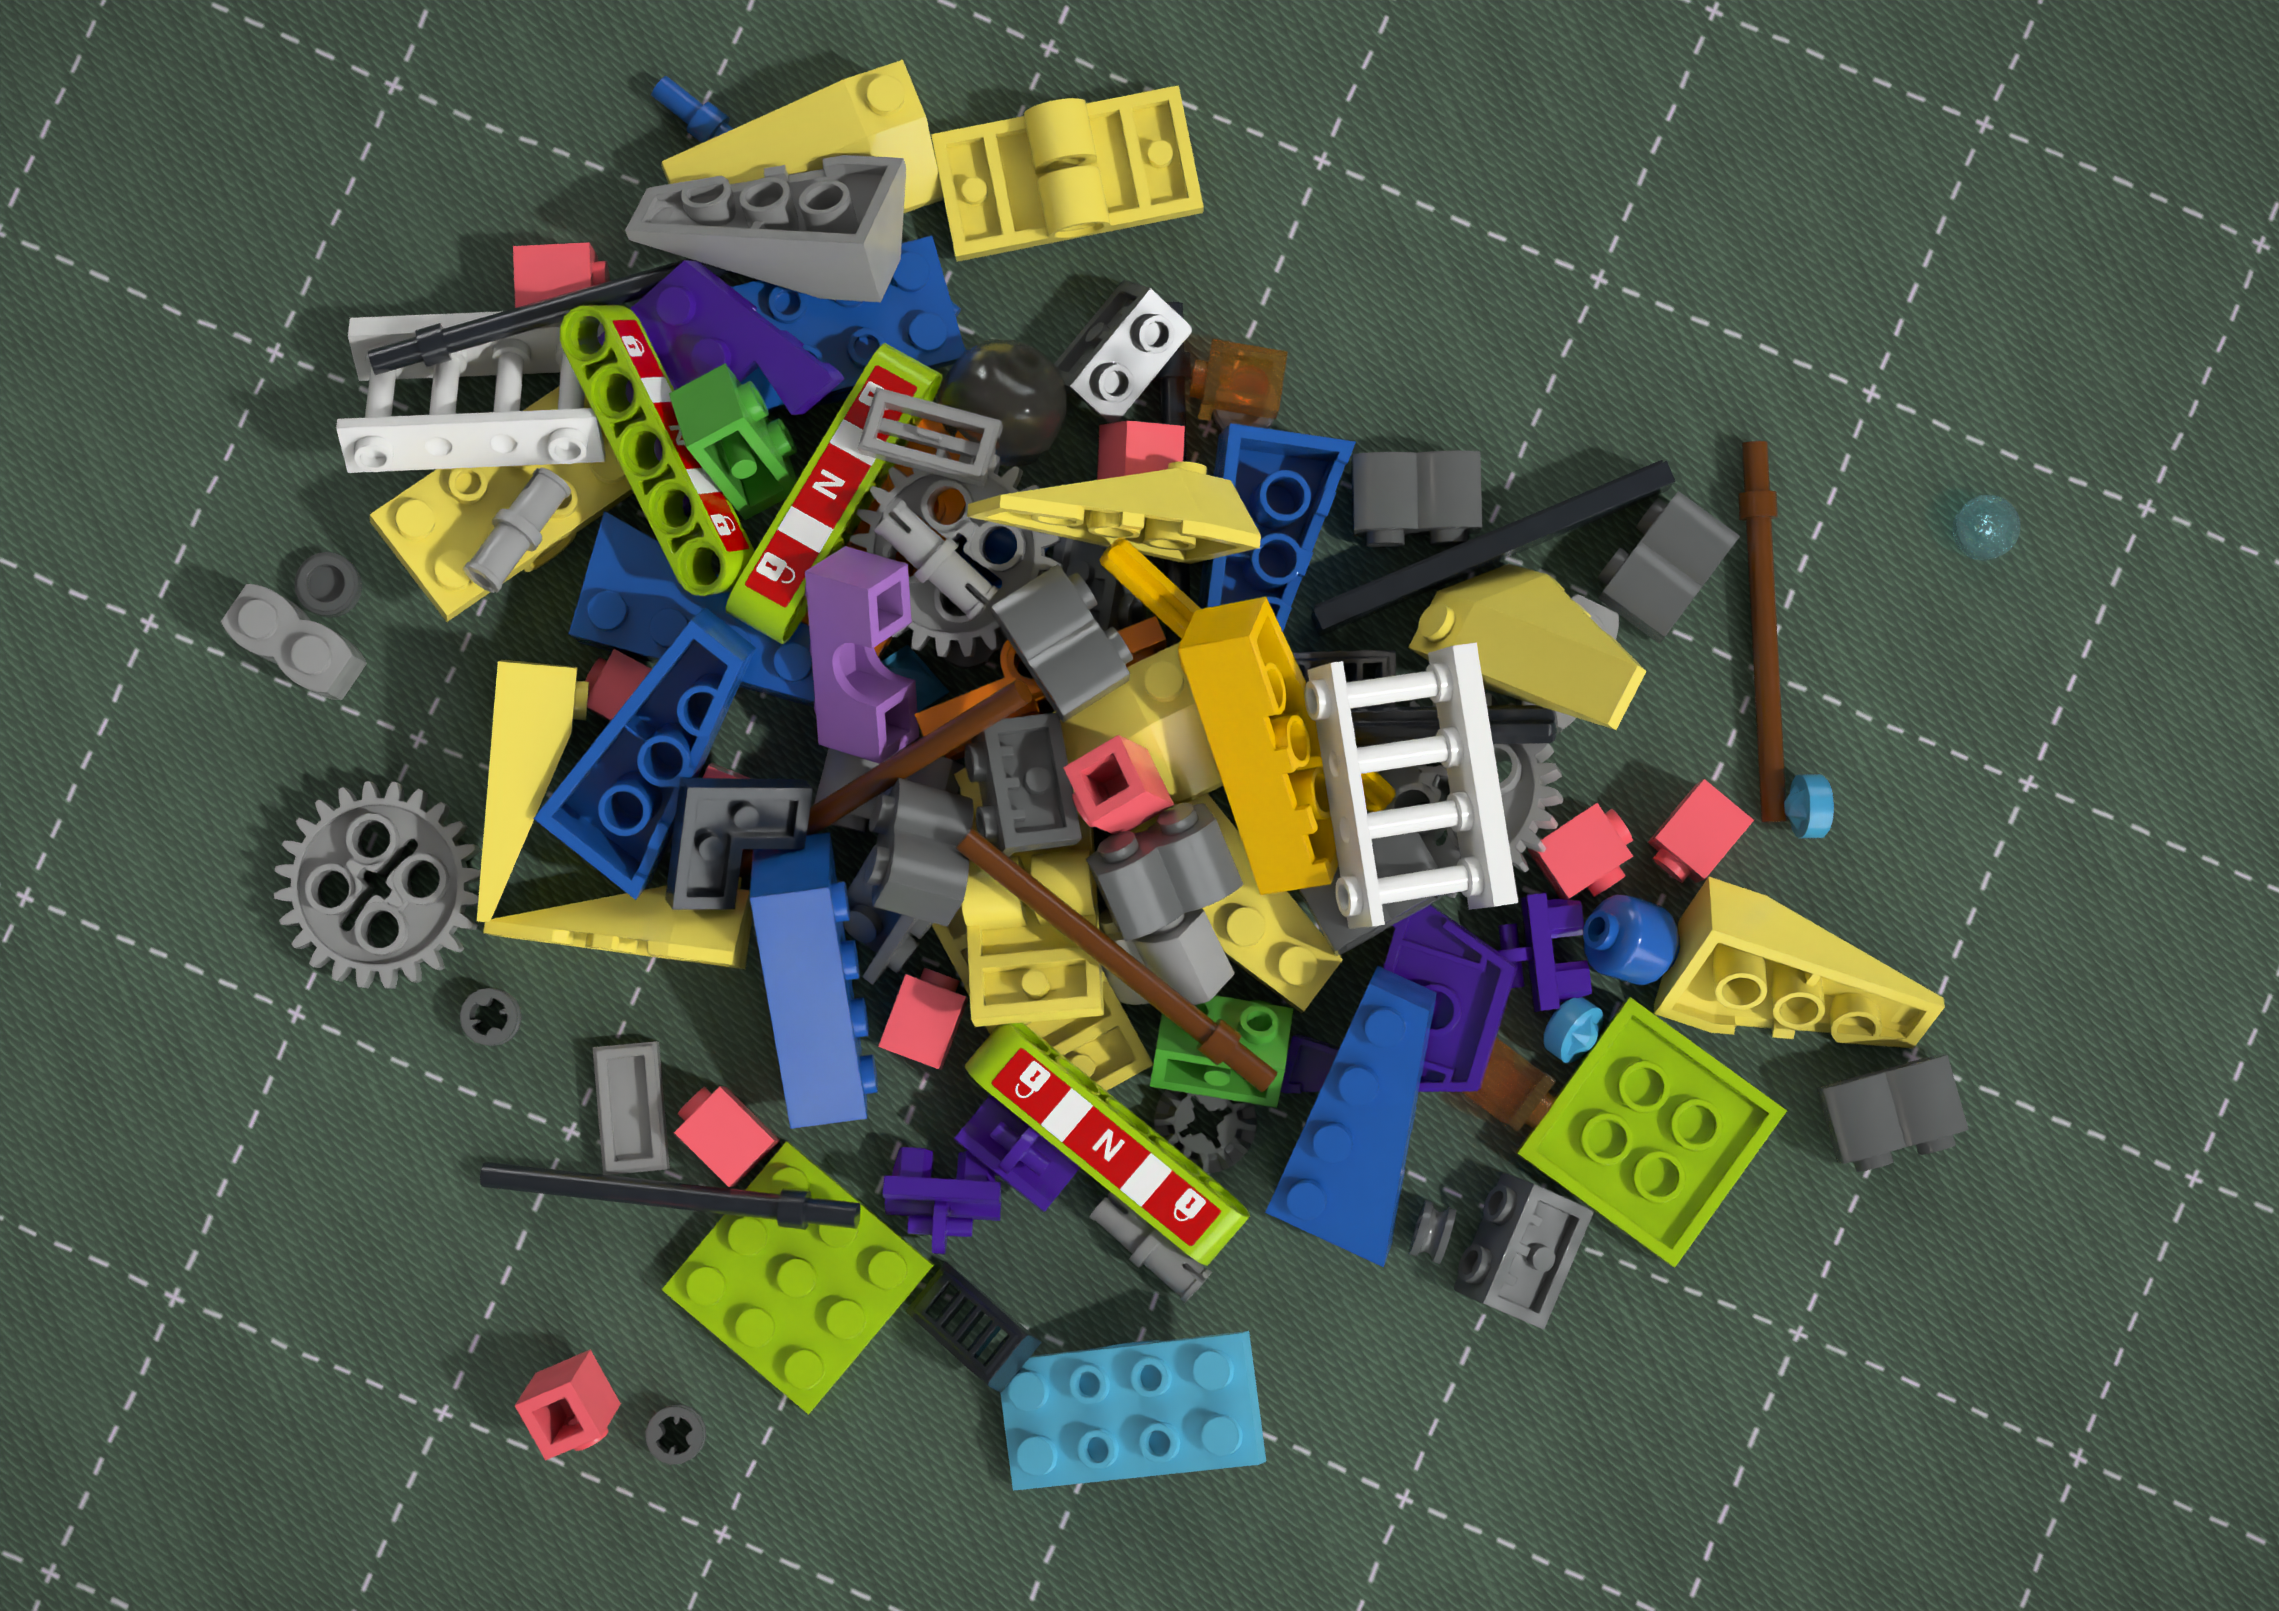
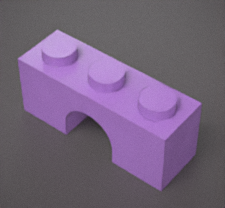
M845 546L805 571V596L808 604L810 655L813 667L814 710L817 718L819 745L881 764L919 737L918 722L914 715L918 713L916 681L890 671L883 665L874 650L875 646L912 623L908 564Z

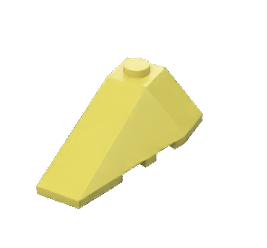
M903 60L843 79L670 157L661 163L668 184L715 176H723L728 179L730 184L764 178V168L785 165L788 175L823 169V158L841 155L904 158L906 164L904 213L943 200V192L927 118Z
M1171 462L1166 470L1002 494L969 503L967 517L1107 547L1118 538H1124L1144 555L1186 564L1260 548L1261 535L1232 481L1206 475L1207 467L1193 462Z
M1512 564L1504 565L1437 591L1430 606L1423 612L1419 620L1418 629L1408 647L1429 661V652L1450 646L1477 642L1484 689L1617 730L1646 673V670L1611 635L1603 631L1590 618L1591 615L1581 605L1573 601L1564 592L1565 589L1548 574Z
M1179 643L1127 667L1130 672L1128 682L1064 723L1060 720L1068 764L1115 736L1121 735L1148 749L1174 805L1188 803L1223 786L1188 678L1180 666L1178 657ZM965 767L955 773L954 776L963 795L972 798L973 816L976 820V809L982 806L979 783L970 782Z
M512 660L498 661L477 911L478 922L491 921L532 826L533 818L538 812L570 738L573 719L586 720L589 682L576 681L578 667Z
M739 877L735 909L672 910L665 900L667 886L644 890L637 900L625 893L494 918L490 922H485L483 933L506 938L745 969L753 913L750 902V890L740 889L742 878Z
M1708 877L1679 920L1677 927L1680 938L1678 957L1674 965L1662 976L1654 1003V1014L1711 1033L1734 1035L1735 1026L1772 1028V1038L1794 1039L1795 1030L1831 1033L1838 1043L1914 1048L1945 1008L1943 997L1770 897Z

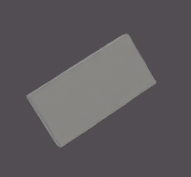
M659 1042L593 1047L603 1175L670 1169Z

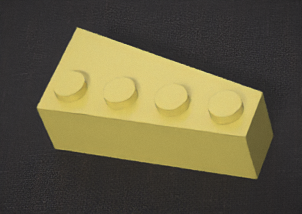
M1207 793L1188 802L1192 805L1204 803L1216 818L1244 884L1224 899L1202 908L1226 957L1297 1011L1303 1013L1343 959L1340 955L1335 956L1326 938L1287 891L1260 895L1239 831ZM1160 814L1132 829L1130 832L1138 833L1147 830L1157 822Z

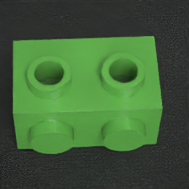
M725 363L669 393L686 448L744 520L788 497L798 481L789 457L797 453V448L784 423L779 418L770 422L766 417L769 415L766 404L751 381L741 384Z
M1216 995L1208 1002L1194 1005L1214 1022L1220 1018L1241 1034L1239 1042L1278 1072L1273 1082L1263 1092L1256 1089L1224 1062L1219 1065L1214 1064L1196 1049L1199 1042L1164 1014L1161 1015L1150 1087L1277 1108L1285 1072L1293 1008L1276 1006L1261 1000L1246 1001Z

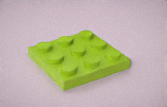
M1628 997L1598 1037L1596 1044L1588 1051L1518 1148L1516 1154L1664 1262L1675 1268L1787 1110L1634 999Z
M786 1141L747 1187L746 1191L780 1194L783 1188L810 1191L812 1198L860 1203L861 1214L857 1229L808 1224L807 1229L802 1230L779 1227L777 1220L725 1214L661 1290L809 1415L935 1264L792 1143Z

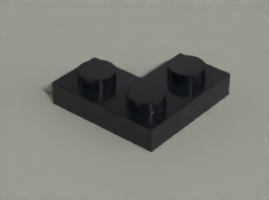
M680 778L665 900L672 910L735 909L743 849H805L813 791L809 783L805 779Z

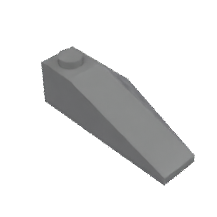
M841 155L823 158V169L788 175L785 165L764 168V178L730 184L725 177L715 176L649 187L646 189L625 231L630 241L820 299L881 302L901 260L906 164L904 158Z

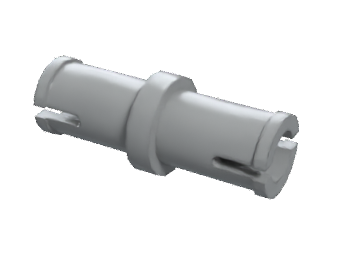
M542 467L540 469L536 468L532 478L510 508L500 509L492 519V524L495 528L470 562H467L463 567L465 574L484 590L492 593L499 592L503 582L525 552L536 550L541 543V530L563 500L568 498L571 493L568 484L552 471Z
M901 500L873 531L878 535L880 534L918 569L914 575L922 583L927 579L931 581L971 620L984 607L981 602L985 604L999 589L995 585L992 586L955 551L959 546L950 537L944 541L906 506V502ZM892 519H894L904 530H906V532H904ZM965 587H967L977 598H979V600H977Z
M1111 1192L1108 1194V1198L1105 1197L1089 1216V1218L1099 1223L1132 1253L1129 1260L1139 1268L1144 1264L1181 1297L1180 1300L1184 1303L1192 1297L1193 1293L1212 1274L1209 1268L1206 1269L1201 1263L1187 1255Z

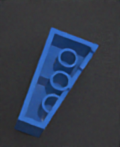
M1232 423L1219 434L1214 477L1232 481L1256 525L1261 539L1260 548L1203 561L1198 606L1201 609L1267 597L1283 632L1292 609L1291 605L1302 577L1305 576L1313 555L1314 545L1324 519L1330 511L1336 495V488L1344 467L1349 461L1356 443L1355 441Z
M1377 966L1265 1213L1384 1267L1394 1235L1396 1214L1402 1190L1406 1158L1413 1129L1418 1091L1437 993Z

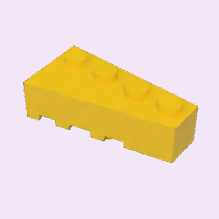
M1261 597L1195 610L1179 643V662L1184 674L1188 678L1260 895L1329 885L1333 881L1339 864L1316 720H1312L1308 715L1304 698L1306 681L1267 597Z

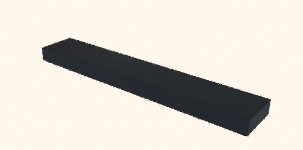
M1660 460L1319 603L1313 609L1312 621L1319 637L1666 492L1675 483V478L1668 462Z

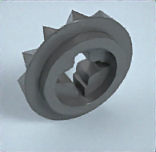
M1166 1089L1155 1111L1154 1126L1155 1131L1203 1171L1215 1173L1230 1168L1249 1151L1255 1137L1257 1119L1252 1103ZM1194 1095H1196L1200 1104H1204L1208 1111H1214L1218 1108L1221 1111L1227 1107H1230L1232 1110L1231 1113L1223 1116V1121L1216 1125L1219 1134L1217 1139L1221 1145L1217 1149L1211 1140H1207L1203 1133L1193 1136L1190 1133L1182 1138L1179 1134L1180 1131L1188 1128L1187 1124L1195 1119L1192 1110L1194 1105L1190 1099Z

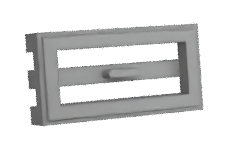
M876 387L858 450L862 455L985 488L988 478L987 471L990 463L993 462L996 452L997 438L1000 439L1003 425L1001 420ZM885 408L980 433L983 436L979 444L882 417ZM878 433L975 458L974 465L877 440L876 437Z

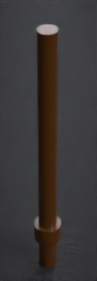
M1751 441L1742 443L1744 492L1738 494L1739 520L1746 521L1761 822L1787 821L1784 807L1786 789L1772 519L1778 518L1777 492L1770 491L1768 442Z
M1020 679L1013 681L811 806L807 835L820 832L893 787L898 777L902 779L908 778L1030 703L1032 695L1028 686ZM743 849L739 874V877L742 879L751 874L753 849Z
M970 828L955 847L959 852L1199 1042L1196 1049L1214 1064L1219 1065L1224 1062L1260 1092L1265 1091L1270 1086L1278 1072L1239 1042L1241 1034L1220 1018L1214 1022L973 828Z

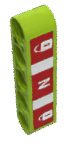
M589 305L572 309L564 316L560 326V342L563 351L677 580L686 591L693 595L707 596L731 592L754 554V549L731 502L686 448L669 393L675 390L640 320L632 310L620 305ZM600 322L605 331V341L602 346L597 336ZM628 380L632 383L634 390L631 404L626 395ZM657 437L661 441L663 448L660 461L657 459L654 451ZM685 494L689 498L692 506L691 515L689 519L686 517L683 510V498ZM713 552L716 553L720 561L718 577L713 572L711 565Z
M886 343L876 350L737 580L728 598L725 608L726 613L781 644L786 643L808 611L805 596V571L847 546L850 537L855 533L862 521L857 515L858 509L868 510L875 499L870 492V488L872 486L881 488L889 476L888 470L895 466V463L862 455L858 450L876 387L933 402L942 381V374ZM885 408L882 417L918 427L923 419ZM878 433L876 437L877 440L906 447L909 442L908 440Z
M1008 1023L998 1025L965 1064V1069L971 1077L987 1092L1197 1262L1208 1266L1249 1219L1250 1214L1248 1210L1233 1194L1025 1024Z

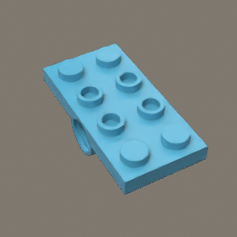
M1249 1331L1166 1341H1138L1096 1349L1030 1356L1000 1393L1013 1491L1260 1465L1266 1462Z

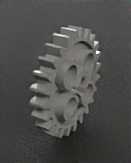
M937 449L936 456L951 459L948 451ZM960 455L959 462L974 465L975 458ZM994 455L993 462L989 465L985 488L914 468V474L908 477L900 470L891 467L888 471L895 488L891 492L875 486L870 488L873 497L881 504L877 512L865 509H858L857 515L863 521L870 524L871 527L869 533L852 535L850 541L859 546L866 547L868 553L896 560L897 550L873 530L903 500L907 503L906 506L945 538L950 537L953 541L960 542L965 537L968 541L964 545V552L1002 580V587L985 604L981 602L984 607L969 620L965 615L956 616L949 610L946 595L927 579L922 583L915 575L909 577L912 623L892 635V637L897 638L909 628L913 629L912 649L921 651L931 637H935L937 655L942 657L948 656L954 640L959 641L960 648L965 657H974L976 638L982 637L985 644L991 650L996 651L1000 649L998 634L1000 627L992 615V606L1040 576L1043 571H1048L1057 564L1061 567V563L1044 557L1045 548L1060 543V536L967 517L969 503L1002 494L1040 489L1034 485L1019 491L1016 487L1021 480L1023 471L1016 466L1008 470L1002 477L998 476L1000 457ZM958 489L966 502L965 512L956 523L943 525L936 518L934 512L935 502L944 491ZM892 519L904 532H906V530H904L894 519ZM1000 528L1010 529L1017 540V551L1008 562L994 564L987 557L985 542L993 531Z
M1486 693L1487 706L1498 705L1494 696ZM1415 701L1410 702V707L1420 706ZM1549 743L1493 744L1496 762H1512L1509 776L1499 785L1512 865L1526 872L1529 868L1521 854L1526 847L1539 852L1546 850L1545 845L1536 835L1538 828L1557 829L1558 823L1552 815L1545 811V807L1563 803V797L1558 790L1546 785L1561 778L1562 773L1556 764L1543 763L1554 753ZM1423 764L1376 771L1396 791L1395 797L1384 810L1414 806L1421 802L1435 803L1447 801L1450 788L1447 769L1442 765L1431 767ZM1451 827L1418 832L1438 868L1457 866L1458 860L1461 859L1457 832H1454ZM1447 830L1448 836L1445 843L1437 846L1436 840ZM1457 892L1449 893L1447 895L1450 898H1455Z
M367 781L363 786L362 800H357L349 789L342 787L339 789V808L335 809L322 800L315 802L317 812L321 818L317 824L301 818L297 819L296 823L306 837L302 843L283 841L282 846L296 857L294 864L275 866L276 873L291 878V887L275 892L274 899L292 902L294 909L286 913L279 921L281 925H300L303 929L291 943L294 948L303 949L312 945L317 947L309 963L312 967L321 968L333 959L335 962L332 969V979L343 982L353 968H355L357 987L369 989L375 973L379 972L384 988L395 989L398 981V970H403L405 976L411 982L419 983L422 981L420 963L425 961L435 970L441 971L445 968L439 953L443 946L456 952L464 950L463 945L454 933L458 927L476 930L478 926L464 912L466 906H478L479 895L469 892V884L480 881L481 870L467 868L466 861L477 855L480 849L479 846L474 844L459 846L457 841L466 832L468 826L461 821L447 826L443 824L450 810L447 804L440 802L426 812L427 792L417 789L406 803L404 802L402 784L391 782L385 798H381L377 785ZM378 823L384 824L390 834V844L383 854L369 858L363 850L362 837L370 826ZM410 840H416L418 847L415 852L402 861L387 877L386 884L392 889L390 895L387 898L378 895L371 897L357 917L353 928L350 931H345L342 927L345 919L359 909L374 892V886L368 881L373 873L384 876L389 874L403 854L407 843ZM432 863L439 872V885L430 896L419 898L412 890L411 876L420 865ZM342 873L348 881L349 894L340 906L330 908L323 901L321 895L322 885L329 876ZM389 912L397 919L399 932L396 940L391 945L380 948L372 941L370 934L371 925L379 915Z

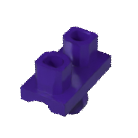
M1546 893L1526 895V897L1520 898L1526 947L1520 948L1517 923L1498 926L1501 950L1497 952L1518 966L1511 988L1525 987L1522 962L1528 961L1534 1012L1559 1009V1002H1566L1572 998H1580L1592 994L1590 970L1587 960L1558 964L1554 962L1552 939L1583 935L1584 920L1581 901L1547 900Z
M991 1094L954 1138V1141L1043 1213L1081 1168Z
M901 1147L898 1150L892 1176L884 1175L883 1198H885V1215L909 1216L908 1234L932 1235V1254H946L948 1236L972 1237L973 1220L1000 1221L1002 1205L1001 1182H996L995 1173L968 1151L958 1153L956 1179L932 1178L933 1151L925 1148Z

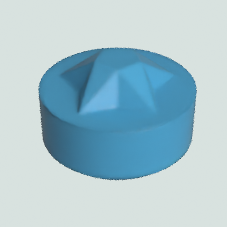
M1822 774L1796 775L1792 781L1790 793L1784 802L1785 814L1789 818L1791 828L1797 838H1823L1831 828L1834 813L1833 793L1829 781Z
M1583 997L1572 998L1564 1002L1554 1012L1544 1032L1545 1049L1565 1063H1572L1581 1058L1596 1044L1603 1025L1604 1015L1602 1010Z

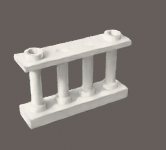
M500 312L350 318L348 339L359 381L369 380L365 418L337 419L336 430L347 472L605 462V448L600 423L592 408H584L585 393L560 342V326L562 322L451 353L452 360L426 367L423 361L375 375L368 357V350L416 337L415 330L438 323H441L444 329ZM601 322L598 327V337L604 332ZM561 372L558 410L520 411L523 374ZM497 375L493 412L456 414L459 377ZM433 378L429 415L391 416L396 379Z
M1477 642L1450 646L1429 652L1430 664L1424 672L1346 683L1343 661L1325 664L1308 670L1309 681L1306 683L1304 691L1305 705L1310 718L1314 721L1316 720L1340 878L1336 882V900L1341 914L1347 917L1349 929L1385 925L1382 904L1461 892L1467 897L1469 910L1518 903ZM1430 697L1436 703L1440 725L1436 736L1356 747L1351 708ZM1440 762L1447 769L1450 788L1447 801L1367 813L1361 774ZM1451 827L1454 832H1457L1461 857L1458 860L1457 866L1377 878L1371 839Z

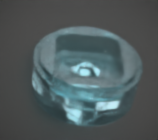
M1981 495L1971 499L1959 509L1953 521V536L1959 549L1967 556L1981 561L1993 560L2008 552L2015 545L2020 534V519L2015 508L2007 500L1995 495Z

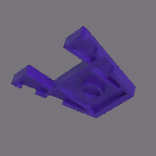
M684 260L630 308L640 320L674 390L725 363L740 383L760 367L791 415L805 414L844 380L840 371L829 363L819 361L803 348L804 343L787 330H779L756 312L757 307L698 261ZM605 331L598 337L601 346L605 341ZM628 380L626 395L631 404L634 390L632 383ZM657 437L654 451L657 459L660 461L663 448L661 441ZM685 494L683 510L686 515L691 511L692 506Z
M1431 904L1392 925L1395 931L1384 969L1437 993L1418 1092L1479 1091L1518 966ZM1293 1035L1287 1053L1280 1092H1320L1340 1047L1304 1035Z

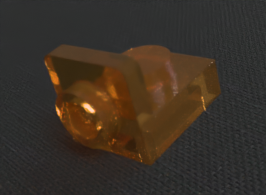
M1212 339L1207 360L1195 359L1192 371L1189 397L1200 398L1197 419L1210 421L1213 409L1276 419L1280 407L1288 351Z
M1496 1037L1481 1089L1479 1091H1465L1461 1093L1508 1129L1518 1132L1524 1123L1534 1129L1550 1110L1556 1098L1548 1093V1091L1554 1085L1556 1079L1546 1072H1541Z

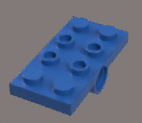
M932 236L902 243L901 260L881 302L820 299L761 280L731 287L757 307L756 312L779 330H787L804 343L803 348L819 361L829 363L840 371L844 380L815 405L845 401L876 350L884 343L933 370L965 362L967 358ZM760 367L741 382V384L751 381L755 385L766 404L768 413L787 408Z

